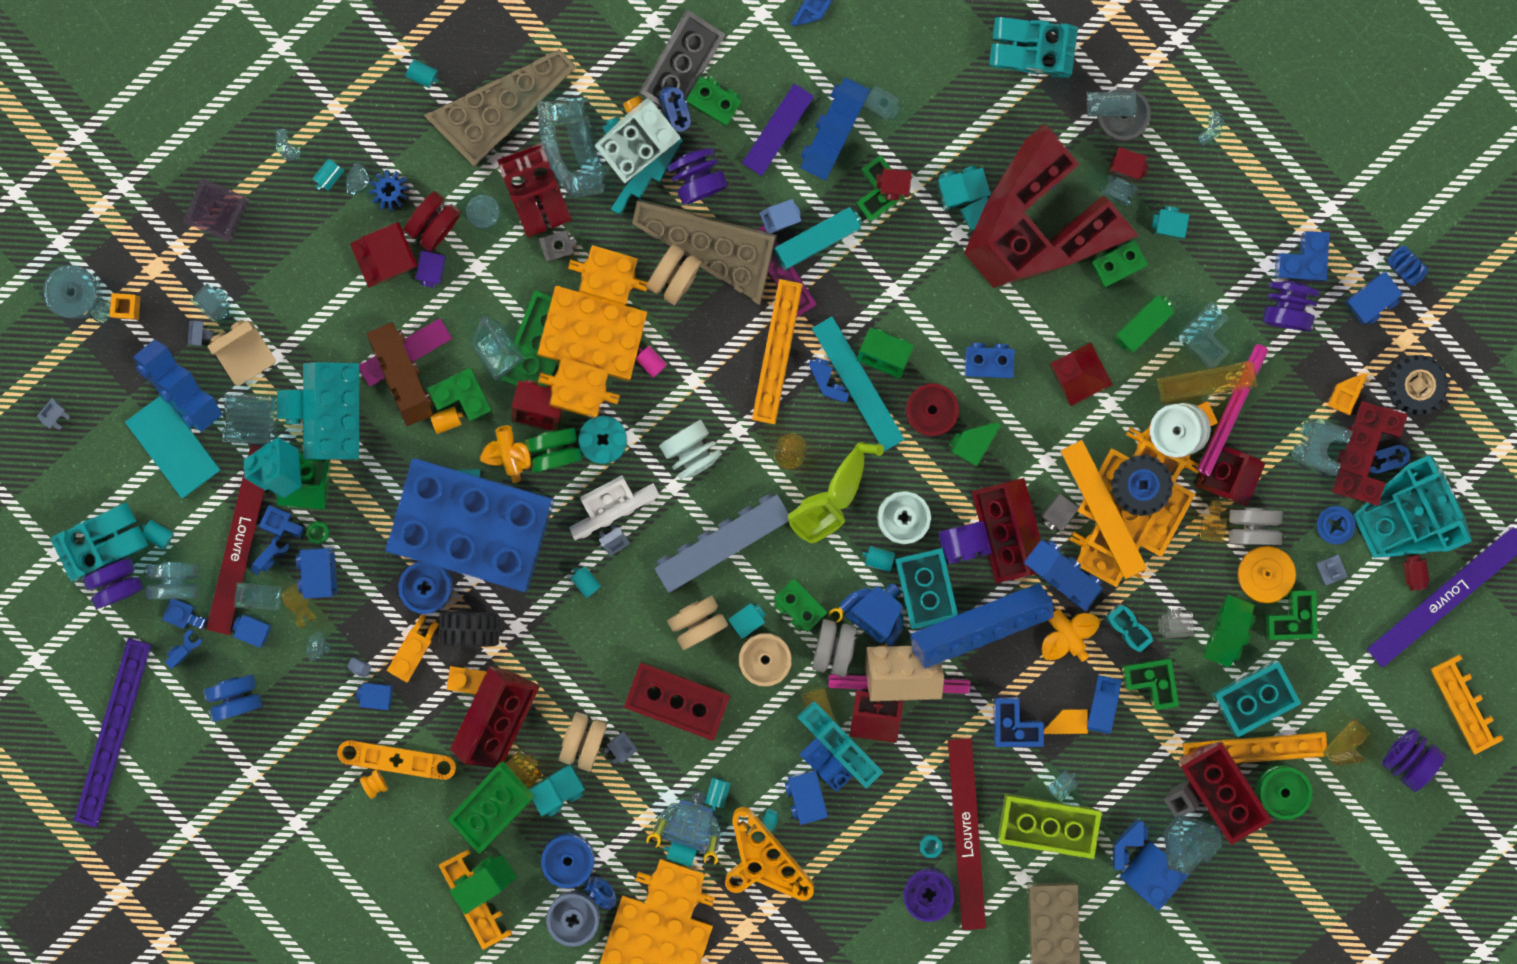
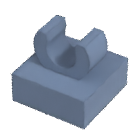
M189 321L187 345L201 346L202 339L211 340L213 338L214 330L203 329V322Z
M54 398L50 399L37 416L45 426L51 428L53 425L56 429L62 428L57 422L59 417L63 416L67 420L70 418L62 405Z
M610 524L612 531L607 535L602 530L599 531L601 536L599 541L610 556L630 544L622 530L614 524Z
M1339 555L1315 563L1324 586L1348 577Z
M624 731L611 740L605 749V753L612 751L616 758L612 760L613 763H623L637 751V748Z

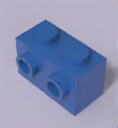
M971 343V347L965 348L964 377L1012 379L1014 377L1015 349H1009V344H995V348H985V343Z

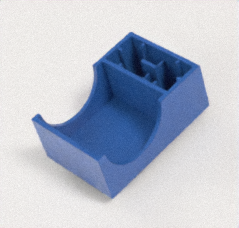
M412 458L385 551L526 592L530 587L555 499L459 472L425 460Z

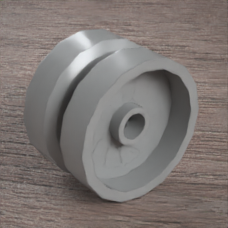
M1267 508L1230 510L1229 522L1244 525V529L1230 530L1229 543L1282 545V532L1279 530H1267V525L1282 524L1283 511H1267Z
M823 619L812 670L825 672L828 668L829 660L833 659L831 669L833 675L845 677L853 656L856 626L843 624L839 636L835 637L837 628L835 621Z

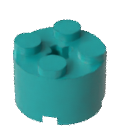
M597 416L588 420L583 425L579 434V445L583 454L589 460L600 464H608L618 460L624 454L628 443L624 426L618 420L609 416ZM600 434L603 436L608 434L607 440L609 444L607 446L605 444L598 445V436Z

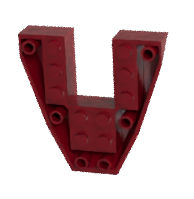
M1045 124L1025 139L985 204L964 252L993 288L1045 275L1139 236L1104 195L1049 241L1031 221L1025 211L1080 165Z

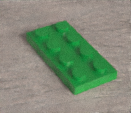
M536 290L534 291L499 378L500 380L516 386L518 381L532 380L537 382L539 386L548 388L549 385L538 382L540 373L553 376L558 361L538 356L537 352L550 307L551 296Z
M503 761L455 810L448 820L474 850L481 854L527 807L535 796Z

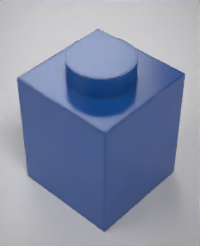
M244 614L242 618L238 617L234 623L233 630L236 631L234 637L259 648L264 647L272 624Z
M363 682L362 687H358L356 701H360L359 707L381 710L391 709L393 685Z

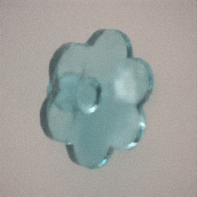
M320 631L310 636L306 649L309 660L316 661L317 658L320 659L323 653H328L330 650L329 644H326V639Z

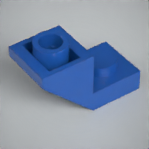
M816 357L815 361L810 360L809 367L822 395L846 403L849 394L845 392V387L832 383L831 387L827 386L833 369L829 366L830 362Z
M1098 675L1088 719V730L1106 734L1111 733L1122 680Z
M817 738L799 754L836 792L853 777Z
M1136 820L1112 843V867L1114 870H1125V864L1129 863V851L1125 850V846H1144V840H1148V826H1144L1142 820Z

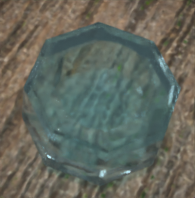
M101 300L94 309L93 320L105 324L110 317L111 303Z

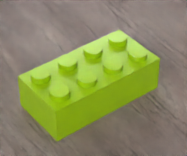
M1005 793L997 841L1000 844L1094 859L1102 811L1097 808Z

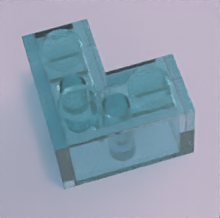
M1211 301L1181 330L1176 338L1209 370H1212L1230 352L1213 336L1229 317Z
M1177 815L1164 831L1168 869L1189 875L1200 861L1208 863L1222 846L1219 827L1181 815Z

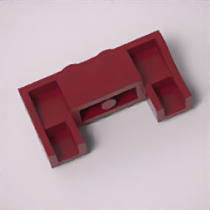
M1361 401L1353 428L1348 427L1344 437V441L1348 442L1345 451L1340 450L1336 462L1340 464V468L1332 493L1379 506L1386 483L1369 478L1368 475L1382 433L1401 438L1408 414Z

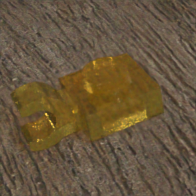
M1210 500L1209 517L1202 516L1199 540L1224 543L1227 519L1220 518L1222 502Z
M296 583L281 593L285 606L291 609L293 613H297L296 624L299 628H303L306 625L303 621V616H306L310 622L316 619L315 614L307 607L308 601L306 598H303L302 593L299 594Z

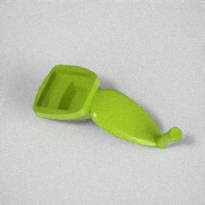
M864 442L857 443L833 476L828 492L819 493L802 500L800 507L788 514L789 524L800 538L809 543H816L835 532L845 523L841 509L850 505L858 490L864 469V453L881 456L884 452L883 445L866 444Z

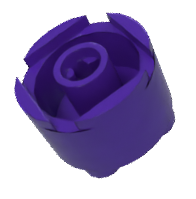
M984 521L938 532L946 565L960 562V556L962 561L976 558V552H978V556L992 553Z

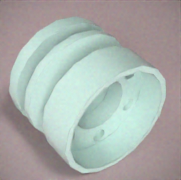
M701 420L659 445L667 459L675 456L679 457L680 460L672 466L674 470L684 465L686 470L677 475L680 480L697 475L713 465L718 457L722 455L720 450L709 454L708 449L716 445L714 441L703 444L701 441L709 434Z

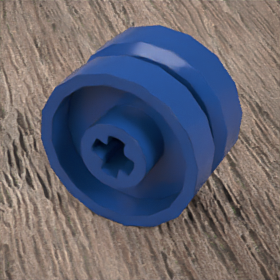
M421 561L409 566L402 573L398 584L399 596L403 604L411 611L420 614L433 613L445 607L450 601L454 590L453 579L447 569ZM428 582V585H431V590L424 591L423 584Z
M254 674L242 678L237 676L218 682L216 686L203 690L206 702L211 703L222 700L223 703L211 707L209 710L212 722L263 706L260 694L255 693L244 696L243 693L255 689L257 686Z
M565 832L556 835L548 842L542 854L541 867L545 877L552 884L560 888H573L581 885L589 878L595 864V853L592 845L585 837L577 833ZM565 857H570L572 859L571 865L569 862H563Z

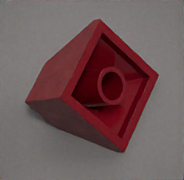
M1091 342L1049 364L1070 406L1113 385Z

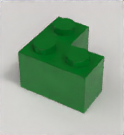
M882 155L861 169V173L874 190L856 202V206L869 224L906 198L899 197V201L885 200V195H880V189H876L877 174L882 175L883 169H891Z
M468 368L427 388L439 411L460 401L471 422L493 412L473 368Z
M1291 590L1288 594V614L1265 615V639H1318L1317 591Z
M1227 595L1219 609L1216 625L1206 642L1204 658L1229 668L1234 660H1239L1243 651V644L1247 646L1252 635L1249 629L1253 626L1256 617L1252 615L1254 604Z
M1162 658L1121 665L1124 688L1126 690L1149 687L1152 709L1160 710L1179 707L1172 659Z
M503 854L496 858L490 855L472 869V875L467 877L464 874L454 881L456 886L449 892L466 915L503 891L518 876Z

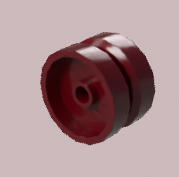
M433 191L417 207L403 230L412 239L422 235L420 245L430 253L444 240L462 214V211L453 204L447 205L442 210L445 198L436 191Z
M926 384L918 387L909 395L905 405V416L908 424L917 433L924 436H938L948 432L955 425L959 416V404L956 396L947 387L940 384ZM929 406L937 408L935 414L932 415L928 412Z

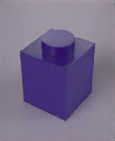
M421 251L415 278L421 281V286L435 288V284L441 285L447 257Z

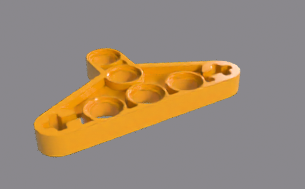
M747 807L736 809L732 822L742 862L727 873L725 880L726 888L730 892L740 893L757 881L798 900L810 899L814 893V883L751 809ZM740 815H741L743 818L746 817V816L748 817L747 822H748V824H749L750 827H751V828L749 829V831H748V825L745 823V821L739 822V816H740ZM758 831L762 832L765 835V839L757 842L753 840L752 834ZM770 849H776L780 852V856L776 859H771L767 856V852ZM756 862L762 868L758 872H751L748 869V865ZM790 866L794 868L795 873L791 876H785L782 873V869ZM733 876H739L742 878L743 883L739 886H734L729 880ZM798 877L801 886H808L807 892L804 890L799 891V884L796 881Z

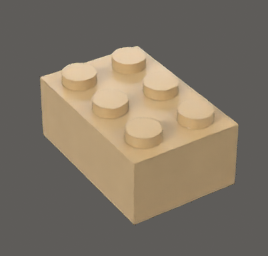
M912 646L867 647L865 672L870 701L942 699L944 675L941 663L925 669L912 651Z

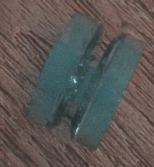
M67 265L58 267L49 274L44 282L43 296L45 303L52 312L61 317L77 320L86 318L95 312L101 302L102 290L100 282L94 274L84 268ZM71 289L75 290L74 295L70 294Z
M161 562V564L145 565L146 578L149 580H161V584H149L146 586V599L200 598L198 584L184 583V579H196L199 577V564Z

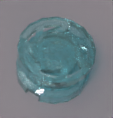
M1109 175L1106 180L1108 182L1106 189H1102L1101 194L1117 203L1130 207L1132 202L1129 199H1132L1133 195L1137 194L1139 188L1135 185L1131 187L1129 182L1118 177L1115 180L1113 175Z
M477 195L467 204V218L472 225L479 229L491 228L500 219V207L488 195Z

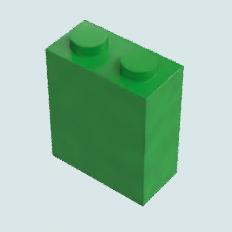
M1157 295L1152 297L1112 338L1127 354L1134 353L1175 313L1172 309L1174 305L1165 296L1160 297Z

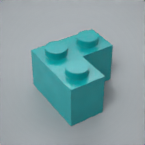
M975 165L962 169L963 174H955V170L941 174L940 179L936 182V187L944 211L978 201L985 196L987 198L991 196L983 168L977 169Z
M277 437L244 459L245 479L264 490L269 489L285 498L301 487L299 450Z
M571 764L532 785L529 790L535 796L532 801L540 815L543 816L547 813L550 817L563 808L562 804L569 799L570 802H574L582 797V791L586 787Z

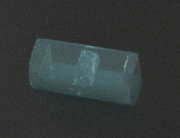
M1087 92V117L1136 116V92Z

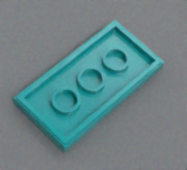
M160 396L125 422L182 499L221 471L193 431L184 424L181 416L169 403L163 401Z

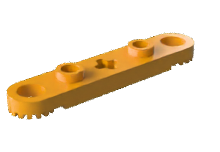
M354 740L343 742L337 750L339 760L348 765L447 780L456 772L455 761L446 755ZM346 746H353L355 748L356 756L353 759H347L344 756L343 750ZM396 753L400 754V758L403 759V763H399L398 767H395L394 762L390 761V758L395 757ZM447 761L450 764L451 770L448 774L439 773L437 769L439 762Z

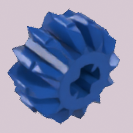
M385 170V178L377 173L376 177L380 181L378 183L375 181L370 182L376 189L369 190V194L377 195L372 202L377 204L381 201L380 209L382 210L386 208L387 203L390 211H394L395 202L400 208L403 207L400 198L404 200L409 199L403 192L409 191L410 187L401 185L407 179L402 177L398 180L399 172L397 171L393 173L392 178L389 170ZM391 184L395 191L391 192V196H388L387 193H384V190L388 189V185Z
M1400 246L1388 258L1389 265L1412 286L1421 282L1428 273V268L1406 246Z

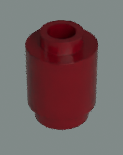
M1420 554L1407 556V561L1402 562L1405 582L1406 585H1409V590L1415 591L1428 588L1430 578L1426 558H1421Z

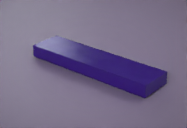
M794 83L742 164L762 177L814 96Z

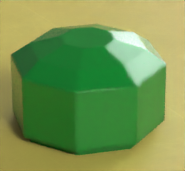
M315 521L308 525L306 535L310 542L320 545L329 539L331 531L326 523Z

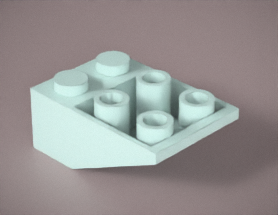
M646 98L599 140L595 147L622 181L626 183L681 139V137L649 98Z

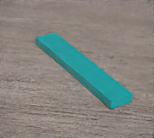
M830 317L813 327L812 330L877 441L883 445L884 452L905 440L861 364L856 361L857 357L834 318Z

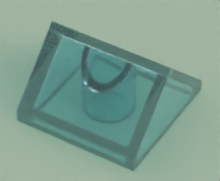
M486 315L481 317L471 345L496 381L521 362L524 356L500 321Z

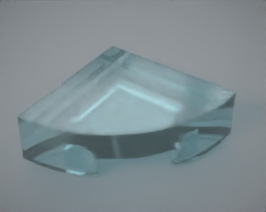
M360 162L355 163L351 168L346 180L347 194L352 196L370 184L364 165Z

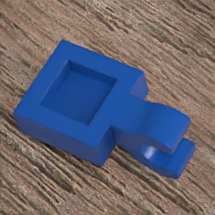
M270 505L259 525L260 529L281 538L284 531L300 539L304 532L302 526L290 522L291 514Z
M279 536L273 538L270 546L252 564L250 570L257 576L262 571L266 573L275 563L272 560L274 556L284 555L288 551V544L282 549L277 548L276 543L279 541Z
M171 598L162 619L183 629L187 628L188 623L202 629L205 628L208 619L193 614L195 606L176 598Z
M193 629L185 633L183 645L180 647L178 645L174 646L166 654L169 658L165 663L171 669L183 661L195 647L202 644V638L198 639L195 643L190 640L191 634L194 633Z

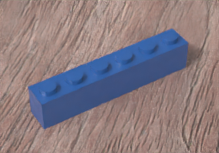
M1040 583L911 633L912 651L926 669L1054 618L1053 600Z

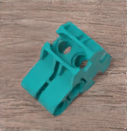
M996 17L992 40L1012 43V45L991 44L989 66L1022 71L1032 75L1044 74L1051 75L1054 78H1070L1073 70L1078 27L1063 23L1060 25L1050 24L1049 21L1041 20L1026 21ZM1054 32L1058 37V41L1056 43H1049L1045 38L1046 33ZM1017 44H1019V45H1025V46H1028V47L1017 46ZM1044 56H1051L1055 62L1054 66L1046 67L1043 65L1042 58Z
M127 502L50 538L71 582L81 580L94 573L97 569L113 562H118L148 546L139 526L122 534L120 530L137 522ZM78 532L83 533L85 537L82 545H78L75 542V535ZM114 534L115 537L105 542H102L103 539ZM88 554H92L95 557V564L92 567L87 566L85 563V557Z

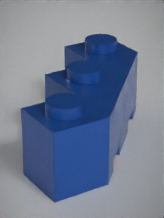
M846 77L841 85H835L830 95L834 100L826 116L821 114L815 127L819 129L811 146L806 144L800 158L804 159L800 167L801 169L825 181L827 180L866 101L870 89Z
M153 340L133 356L137 364V372L156 388L159 396L176 410L187 427H193L202 432L223 415L214 398L199 389L192 374L177 365L168 347Z
M1041 540L1025 560V565L1087 612L1103 591V588L1100 586L1102 581L1091 573L1087 576L1079 569L1081 564L1072 557L1066 559L1058 552L1061 548L1051 540L1047 543Z

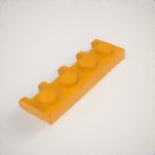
M1459 654L1431 668L1430 671L1468 746L1475 755L1504 739L1502 735L1495 738L1492 737L1487 724L1493 722L1494 719L1492 716L1483 719L1476 705L1483 698L1481 695L1472 698L1465 684L1466 681L1472 679L1470 673L1461 676L1455 664L1462 660Z
M469 849L439 864L451 889L456 886L454 883L456 879L464 874L467 877L473 874V871H469L463 857L471 854ZM486 902L465 915L482 950L512 935L511 930H507L504 933L501 932L495 919L503 914L501 911L492 914Z

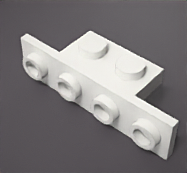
M621 475L581 496L580 499L589 517L569 527L574 540L586 538L594 530L600 527H607L615 519L621 516H628L636 508L654 502L660 496L654 483L632 494Z

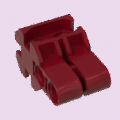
M542 143L497 159L502 177L527 238L547 231L541 213L546 212L552 229L572 221ZM543 167L547 170L545 175L540 177L534 175V171L537 168ZM515 176H522L524 178L523 183L520 185H514L511 181ZM537 194L542 202L539 206L535 198Z

